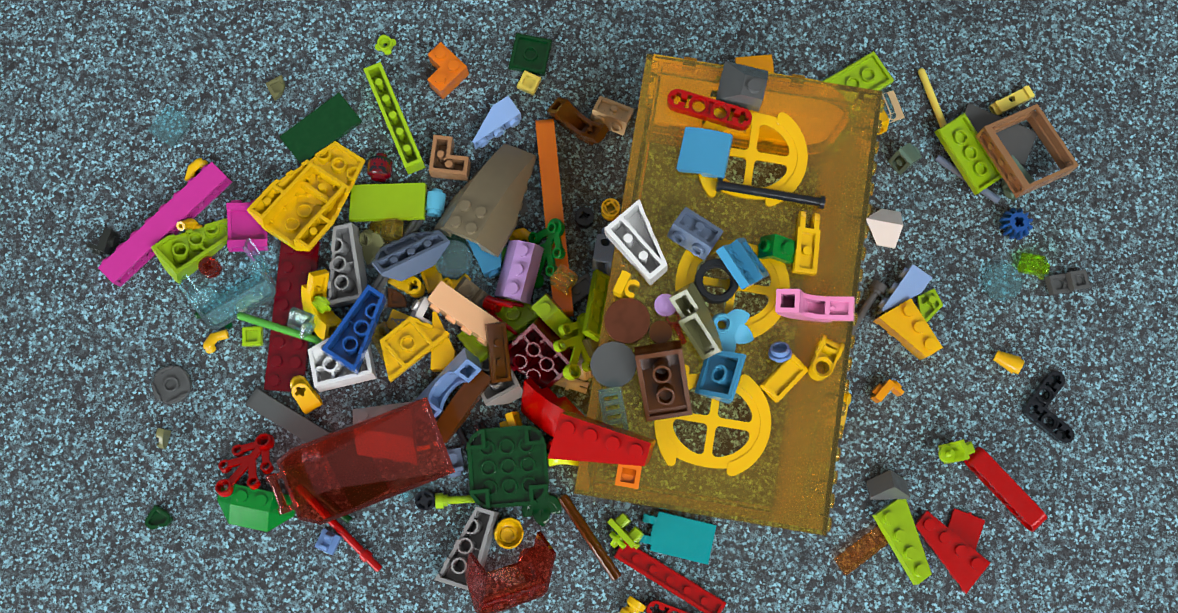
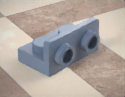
M685 207L674 221L667 237L690 251L693 255L706 260L724 231Z

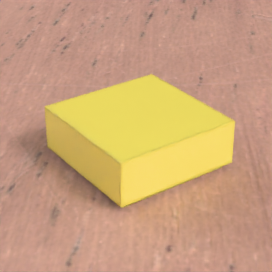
M524 70L517 84V89L534 96L541 82V77Z

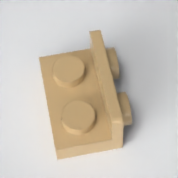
M599 96L592 110L590 120L605 124L610 131L624 135L634 108Z

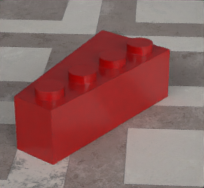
M565 411L560 414L548 459L646 466L650 462L656 440L571 411Z

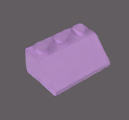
M509 240L494 296L530 304L544 248L535 243Z

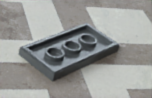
M970 103L966 105L963 112L977 133L984 126L1003 119ZM1015 124L997 132L996 134L1009 154L1013 155L1024 166L1037 136L1035 131Z

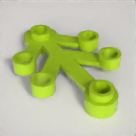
M585 313L580 314L576 322L564 323L558 327V331L562 336H566L573 330L579 329L577 336L566 340L560 339L553 344L554 350L558 353L574 345L570 362L563 369V376L568 380L577 379L581 375V369L578 365L580 353L584 359L582 362L583 371H591V358H589L582 342L586 336L582 334Z

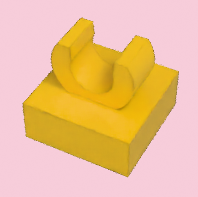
M622 270L613 289V294L621 299L624 294L628 298L633 299L635 294L629 292L628 289L630 286L639 288L640 283L637 280H631V273Z
M518 411L505 414L506 421L499 423L500 427L523 425Z

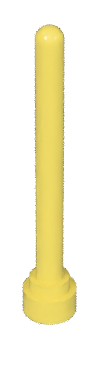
M920 68L918 75L941 128L947 124L926 71Z

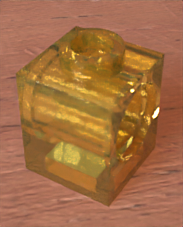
M560 264L550 278L551 285L565 295L570 292L578 281L577 274L563 264Z

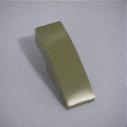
M694 282L675 291L669 300L681 317L678 323L702 360L721 352L723 348L716 326Z

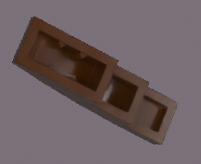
M481 370L469 383L464 382L431 432L447 444L469 417L473 407L482 398L481 394L491 383V377Z

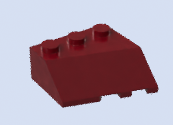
M539 317L508 345L511 370L525 375L527 379L531 378L538 386L550 388L563 377V369L570 362L572 350L567 347L565 351L556 352L553 344L561 338Z

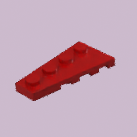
M925 510L915 522L916 530L934 551L939 561L949 571L948 573L958 583L963 593L967 594L989 566L990 562L929 511Z

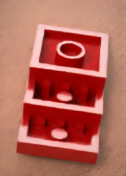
M531 378L524 380L521 412L550 436L554 437L562 412L571 411L583 415L566 396L558 398L548 387L541 389Z

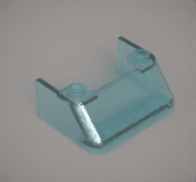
M250 238L246 240L243 250L250 258L248 271L252 277L222 294H219L212 286H204L197 289L187 274L182 277L178 284L186 298L211 329H220L238 319L237 313L243 312L247 314L274 298L276 294V285L268 264Z

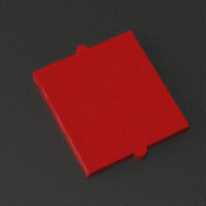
M953 508L947 527L976 550L985 520L973 516L971 512L966 513Z

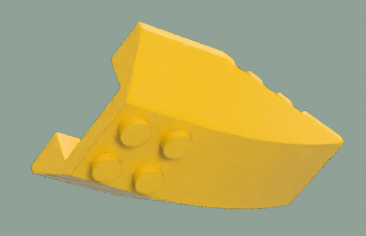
M334 141L317 152L312 159L302 162L301 166L294 171L290 170L287 172L285 177L273 181L247 208V211L265 231L294 250L310 251L335 223L366 161Z

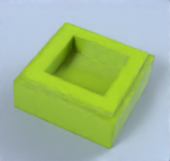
M242 327V346H263V327Z

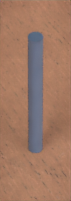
M940 154L936 157V162L966 182L954 164ZM988 188L980 192L996 204L1001 199V197Z

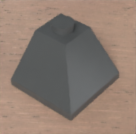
M725 61L716 100L759 112L767 85L768 71Z

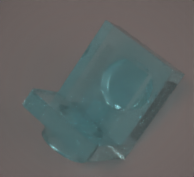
M292 307L289 311L287 326L301 331L300 338L304 339L308 334H312L315 328V323H313L315 315Z

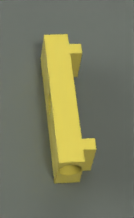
M1028 85L1001 100L995 101L988 108L991 113L999 116L1031 100L1035 95Z

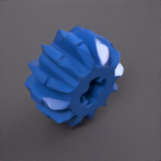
M1011 208L1009 211H1005L1003 217L999 219V222L1002 224L999 226V229H1004L1005 231L1003 236L1009 234V240L1014 238L1020 240L1028 236L1029 231L1033 228L1029 224L1033 219H1028L1027 217L1029 212L1023 214L1022 208L1018 210Z

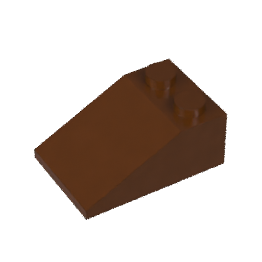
M681 340L634 347L646 422L693 415Z

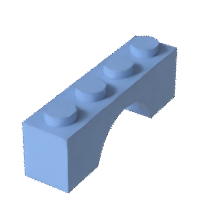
M463 348L412 402L414 414L430 424L442 412L444 403L450 393L461 383H469L482 370L479 358L466 348Z

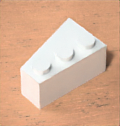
M639 199L606 226L604 230L607 238L646 282L652 285L668 271V265Z

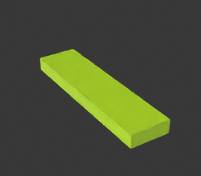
M598 269L593 271L582 328V334L596 342L601 340L612 279Z

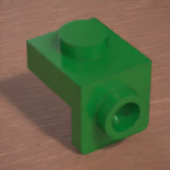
M778 234L762 236L758 245V258H771L785 264H791L794 261L796 241Z

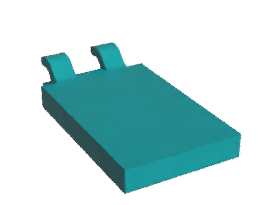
M659 511L657 517L643 514L642 522L653 525L650 536L644 535L639 542L650 544V551L708 565L717 525Z

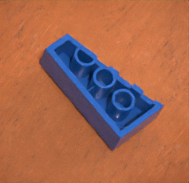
M367 285L322 348V351L327 356L357 375L386 303L385 295Z

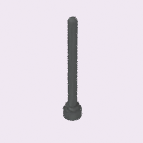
M873 280L870 285L869 296L839 344L844 343L846 347L877 296L879 297L881 294H884L887 286L882 282Z

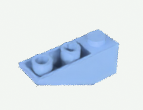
M509 96L494 104L472 141L475 149L485 147L489 140L494 137H500L509 127L513 128L520 123L522 119L521 113Z
M914 264L909 268L904 267L899 274L901 278L898 283L894 282L889 288V296L887 298L884 297L878 304L880 309L877 314L888 311L921 294L932 277Z

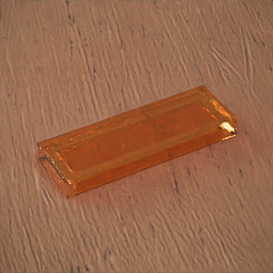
M877 525L837 555L833 561L842 573L847 576L889 543Z

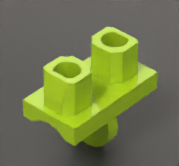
M964 439L938 445V455L944 464L970 459L969 454L975 453L973 443L971 441L965 443Z
M624 513L620 514L616 519L610 518L607 522L618 533L617 535L612 531L609 534L613 539L610 545L613 548L619 545L621 549H624L627 546L623 542L624 540L631 548L638 549L641 546L638 542L642 539L644 533L636 526L628 532L625 528L630 524L631 519Z

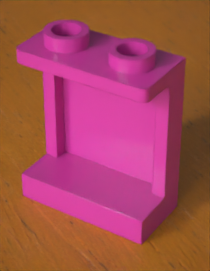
M232 200L231 203H226L227 248L229 252L268 251V232L247 211V208L255 200L243 203L241 200Z

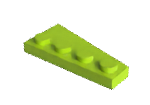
M894 499L872 516L912 584L918 585L932 575L907 500Z

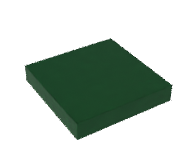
M516 33L509 69L520 72L525 70L532 74L545 76L552 40Z

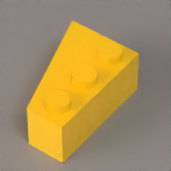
M911 298L873 321L885 329L891 337L893 336L904 348L919 360L927 358L943 348Z

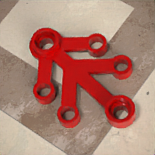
M262 433L256 437L255 442L243 445L237 444L231 450L236 458L231 460L224 459L219 462L218 468L222 473H228L232 467L239 466L229 479H221L216 483L215 490L221 497H228L233 493V486L247 470V485L249 488L255 490L260 487L261 482L257 477L256 459L260 454L262 455L260 469L264 474H270L274 470V466L270 462V449L275 444L273 436ZM253 450L250 455L244 456L245 452Z

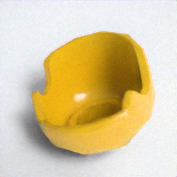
M510 517L504 518L497 523L494 528V539L500 547L511 549L517 547L522 542L524 530L519 520Z

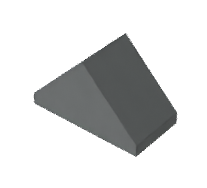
M892 470L867 481L870 500L910 499L906 480Z

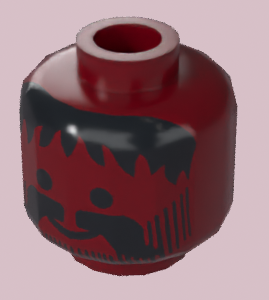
M376 153V156L369 158L367 174L373 181L385 182L386 179L391 177L393 161L387 158V155L384 153Z

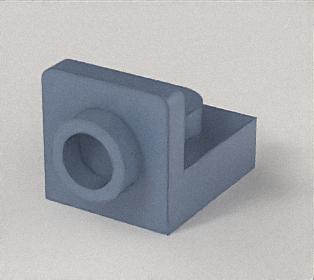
M461 448L441 452L445 469L444 475H450V478L461 476V472L466 471Z

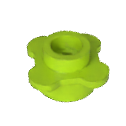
M383 34L378 38L375 49L384 52L385 55H390L393 46H396V40Z
M319 295L314 297L315 300L312 304L320 313L323 314L325 311L331 310L330 302L327 298Z

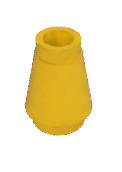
M999 350L993 358V361L1011 374H1018L1025 362L1020 356Z

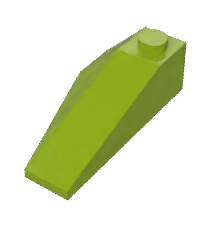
M227 218L205 224L204 227L199 229H189L185 233L169 235L151 246V249L167 273L177 283H180L227 244Z

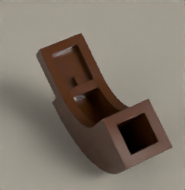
M558 97L547 110L551 117L565 130L592 146L594 143L598 144L602 141L610 130L605 124L594 122L582 115L568 99Z

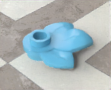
M734 309L728 314L718 313L713 316L712 319L716 326L723 351L735 353L736 344H747L754 340L751 330L745 325L750 317L748 312ZM719 321H723L726 324L724 329L718 327Z

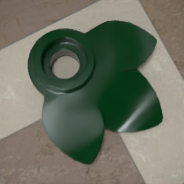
M549 492L538 504L522 506L523 516L530 517L533 515L535 521L543 527L549 521L551 513L561 514L562 512L557 497L549 495Z

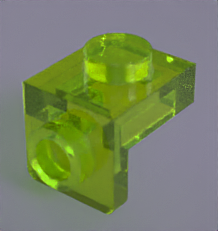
M1022 253L1017 271L1038 276L1039 279L1043 280L1045 274L1047 275L1050 270V263H1048L1046 256Z

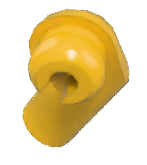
M202 158L194 160L188 165L184 180L188 181L195 177L199 168L202 169L208 162L202 160Z
M525 228L515 229L509 240H526L529 242L528 236L531 232Z

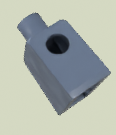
M602 228L601 234H597L591 273L598 269L610 276L615 245L605 235L604 228Z

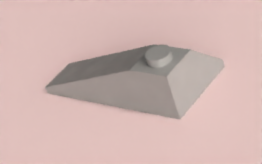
M487 358L480 364L482 371L490 376L489 359ZM511 370L512 381L490 383L481 394L486 406L509 404L522 397L523 388L513 370Z

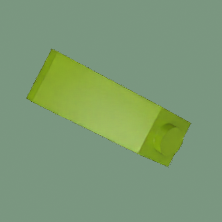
M547 293L532 305L531 308L561 339L566 340L577 336L579 329L573 330L566 336H562L559 333V325L564 323L570 324L573 321Z

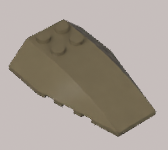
M504 143L451 199L434 230H440L448 237H451L452 234L478 244L482 251L499 257L517 226L518 214L523 206V197L527 192V183L531 178L537 156Z

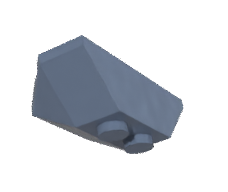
M440 230L414 232L380 248L375 259L372 261V265L382 276L403 281L434 266L450 244V241Z

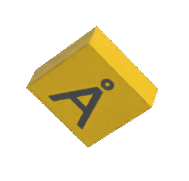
M393 309L385 327L393 330L410 316Z

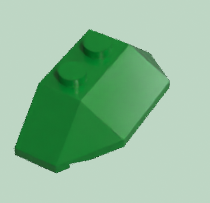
M237 483L233 486V493L230 496L221 497L218 495L217 498L228 524L265 532L271 531L294 517L299 500L298 496L261 488L252 490L249 486Z

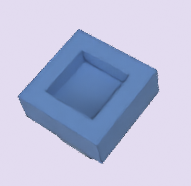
M323 528L314 547L334 555L342 537Z

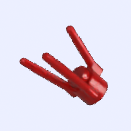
M487 295L482 307L487 310L488 314L500 322H505L495 313H499L503 306L513 308V306L524 307V304ZM506 323V329L517 335V331Z

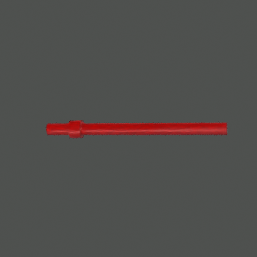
M301 484L295 487L294 490L360 555L359 558L364 563L367 562L376 572L382 569L383 566L372 556L373 553L368 548L365 549Z

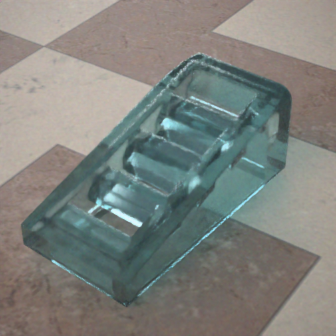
M621 386L598 390L603 422L610 425L623 423L622 429L629 431ZM618 395V399L609 401L604 399L607 396ZM617 404L620 406L619 409L606 410V406ZM621 414L622 418L608 420V416Z

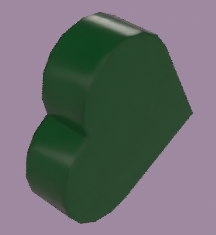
M154 505L145 519V525L148 529L167 527L173 522L172 514L159 505Z

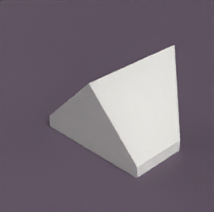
M882 208L866 217L876 245L894 249L903 227L901 212Z

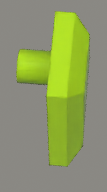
M935 289L916 297L919 311L926 322L943 306Z

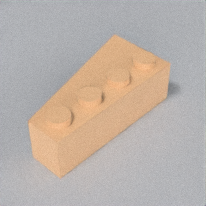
M442 281L427 299L430 304L429 307L433 311L445 316V319L450 323L460 326L461 330L470 336L472 334L477 337V341L485 347L487 346L485 324L500 322Z

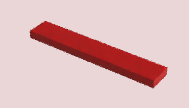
M623 540L627 546L624 549L618 548L614 555L616 559L704 613H721L727 604L726 602L642 550L635 549L634 547L631 548Z

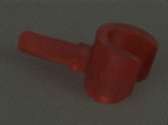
M675 312L677 321H669L668 316H666V320L671 328H674L683 345L687 341L678 323L680 315Z

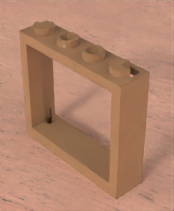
M1038 104L984 126L976 135V138L1016 198L1069 175L1079 166ZM1025 120L1029 122L1060 168L1059 171L1029 184L996 134Z

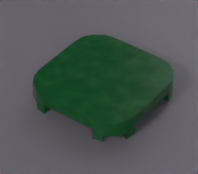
M529 425L481 429L471 435L466 446L470 484L469 493L476 504L486 509L531 506L538 504L545 498L549 491L550 483L547 444L545 436L539 429Z

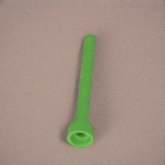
M243 312L237 313L239 320L309 341L316 345L323 341L318 336Z

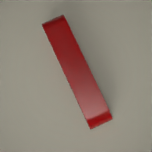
M978 446L975 449V453L969 454L970 459L964 460L967 467L1028 530L1034 532L1048 518L1043 510L983 448Z

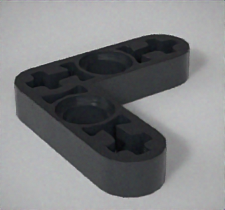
M1059 371L1048 373L1023 404L1022 413L1055 441L1064 444L1071 442L1074 439L1075 433L1070 426L1047 409L1048 405L1065 384V376ZM1056 376V381L1058 383H1055L1051 387H1048L1047 385H1051V383L1053 382V379L1051 377ZM1041 390H1045L1048 393L1046 400L1040 398L1039 392ZM1034 406L1036 413H1030L1031 409L1029 407ZM1045 417L1052 419L1053 424L1050 428L1046 427L1043 423ZM1059 431H1066L1065 435L1067 438H1061L1062 433Z

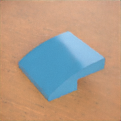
M685 127L676 169L679 172L701 174L703 177L724 179L733 135L710 129Z
M744 237L738 238L731 244L723 245L716 250L741 289H745L770 275Z

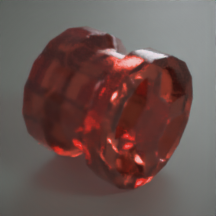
M205 257L198 264L201 274L208 278H216L222 272L221 264L212 257Z

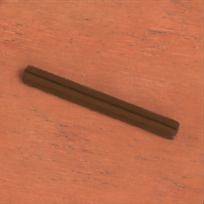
M567 494L563 495L558 499L560 504L611 580H617L621 576L620 572Z

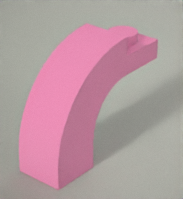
M777 289L775 312L783 317L804 321H854L855 298L816 296L806 294L801 289Z

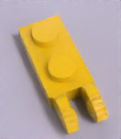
M800 211L795 232L796 244L792 273L815 276L818 267L821 232L819 230L820 214L813 213L810 228H805L806 212Z

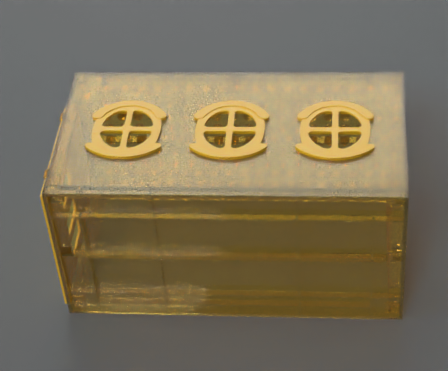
M647 54L620 215L640 199L652 231L667 262L668 271L652 285H649L615 247L598 347L604 343L616 342L609 336L605 328L604 317L610 305L621 299L614 296L613 289L622 270L631 273V280H637L640 283L639 288L630 286L628 290L635 294L633 299L640 301L646 306L650 314V326L656 321H665L672 328L670 341L681 340L688 389L696 387L704 360H702L678 323L681 319L678 312L676 311L669 317H662L657 314L654 308L655 300L661 294L673 295L675 291L694 282L697 267L703 261L667 237L671 226L685 207L724 231L708 257L717 253L716 250L723 245L731 244L736 239L743 237L758 257V245L762 236L778 234L795 240L799 212H806L805 228H810L813 213H819V230L821 232L817 274L810 276L792 273L793 263L785 264L771 258H759L770 274V285L760 286L753 284L745 289H741L738 286L736 292L744 291L768 297V303L765 308L758 314L750 317L745 323L751 330L754 340L747 344H736L735 353L747 355L735 393L741 396L750 408L752 414L750 422L720 418L718 415L720 401L712 398L708 415L692 413L693 415L646 422L637 368L632 380L620 388L605 387L598 383L593 376L587 417L655 439L656 442L650 462L646 466H642L638 489L615 485L618 464L579 461L574 494L579 497L733 523L826 536L832 524L829 511L830 508H833L835 501L832 487L836 484L838 472L835 471V463L839 461L841 453L840 448H838V439H841L843 435V425L840 424L841 416H844L846 412V402H843L844 393H847L849 389V380L846 379L847 370L850 371L852 365V357H849L850 348H853L855 342V335H852L853 326H856L858 314L855 313L854 321L813 322L783 317L775 312L776 290L801 289L806 294L816 296L854 297L855 305L859 303L860 291L857 289L858 282H861L863 277V269H860L861 260H864L866 254V247H863V242L867 238L869 226H866V218H869L871 213V204H868L869 196H872L874 190V183H871V179L877 167V162H874V155L878 153L879 141H876L877 133H880L882 127V120H879V115L882 113L885 100L882 99L883 91L807 79L804 75L798 74L788 76L768 72L767 85L759 112L749 110L752 114L751 125L745 131H738L674 112L667 105L668 94L674 89L685 90L716 100L724 65L697 61V58L685 56L684 59ZM677 96L676 99H673L674 104L678 105V102H681V97ZM687 99L685 108L689 107L690 99ZM695 102L692 108L700 112L704 110L705 106L701 102ZM717 108L714 110V115L718 118H723L726 116V111L722 108ZM730 111V117H729V119H728L729 121H731L732 116H733V112H731V111ZM741 115L738 118V123L742 124L743 121H746L744 120L745 116ZM685 127L710 129L732 134L733 140L729 156L743 158L746 161L743 185L752 186L753 169L756 161L781 164L786 166L785 175L776 183L763 188L814 197L822 195L826 197L824 208L818 209V206L724 190L716 192L717 178L703 177L701 174L679 172L676 168ZM704 276L703 284L724 288L727 291L730 286V279L723 280ZM735 294L726 301L724 313L728 314L733 310ZM719 321L717 324L720 329L726 327L723 321ZM648 330V333L642 340L634 344L625 345L635 355L634 347L655 343L650 339ZM823 334L836 343L845 344L833 372L822 381L813 380L807 372L777 403L760 387L781 364L771 360L768 356V351L773 343H787L792 353L807 368L814 355L816 345ZM816 364L817 372L825 374L824 366ZM676 419L703 423L707 426L705 446L702 454L689 450L680 442L673 429V422ZM718 426L745 430L749 433L746 444L735 453L723 457H715L712 454L715 430Z

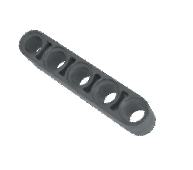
M255 388L245 404L324 453L327 452L336 438L328 430L258 388Z

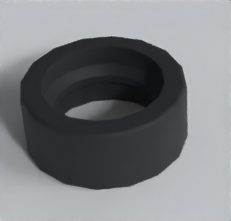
M718 258L707 260L696 272L694 284L703 300L711 304L725 303L733 297L739 286L723 261ZM710 269H722L728 274L730 286L723 294H711L705 289L703 277Z

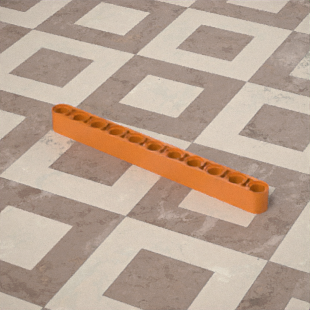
M554 118L535 120L546 228L550 220L554 218L560 219L564 223ZM564 231L561 240L566 254L563 259L555 258L558 274L555 277L550 276L552 299L568 317L574 316L566 234Z

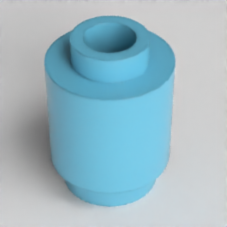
M433 188L427 192L426 215L430 217L442 216L446 200V194L443 193V190Z

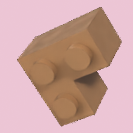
M433 135L429 173L432 178L469 181L470 159L466 156L453 155L455 143L451 136Z

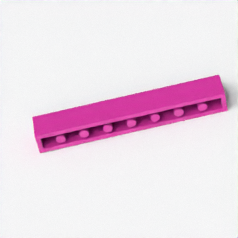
M213 162L203 166L201 172L196 177L189 179L187 185L182 190L175 192L173 198L168 203L160 206L154 216L146 219L144 225L139 230L132 232L130 238L125 243L118 245L116 251L111 256L103 259L98 269L113 284L121 287L155 256L151 246L169 235H177L180 232L176 227L179 221L188 218L194 219L232 181Z

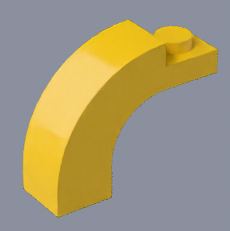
M326 269L310 272L307 284L302 285L301 288L305 316L313 331L323 341L331 337L342 321L332 310L325 311L322 314L312 304L315 296L319 295L327 298L330 272Z

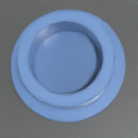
M775 342L771 345L768 356L771 360L782 363L792 357V350L785 342Z

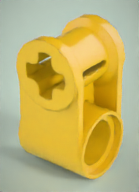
M415 276L403 281L391 278L387 281L393 287L400 291L402 290L414 298H420L425 293L424 284Z
M823 334L816 345L814 355L808 366L810 378L822 381L831 375L844 350L845 344L836 343ZM816 364L824 366L825 374L817 372Z
M299 375L291 379L292 396L304 414H308L323 405L319 394L312 388L304 376Z

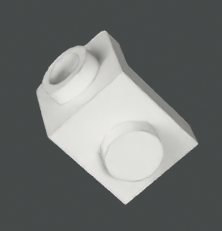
M423 297L415 300L411 307L413 311L410 316L419 319L423 323L432 325L431 321L423 317L429 306L428 298Z

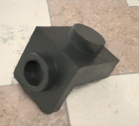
M104 228L98 246L87 243L86 247L92 250V254L102 257L104 254L111 256L118 244L119 234Z

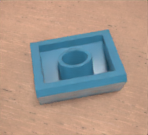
M721 351L705 359L694 393L727 404L731 403L734 399L747 355Z

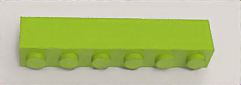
M381 62L364 68L363 70L408 175L426 168Z

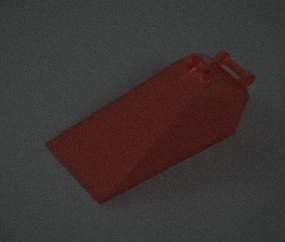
M425 397L289 449L276 461L280 471L265 478L267 483L271 485L279 506L278 511L280 515L295 510L299 520L322 525L455 473L429 401ZM280 478H283L292 501L291 504H287L278 483Z

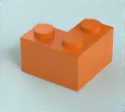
M440 42L427 54L430 63L437 69L427 80L430 88L444 99L469 75L467 66Z

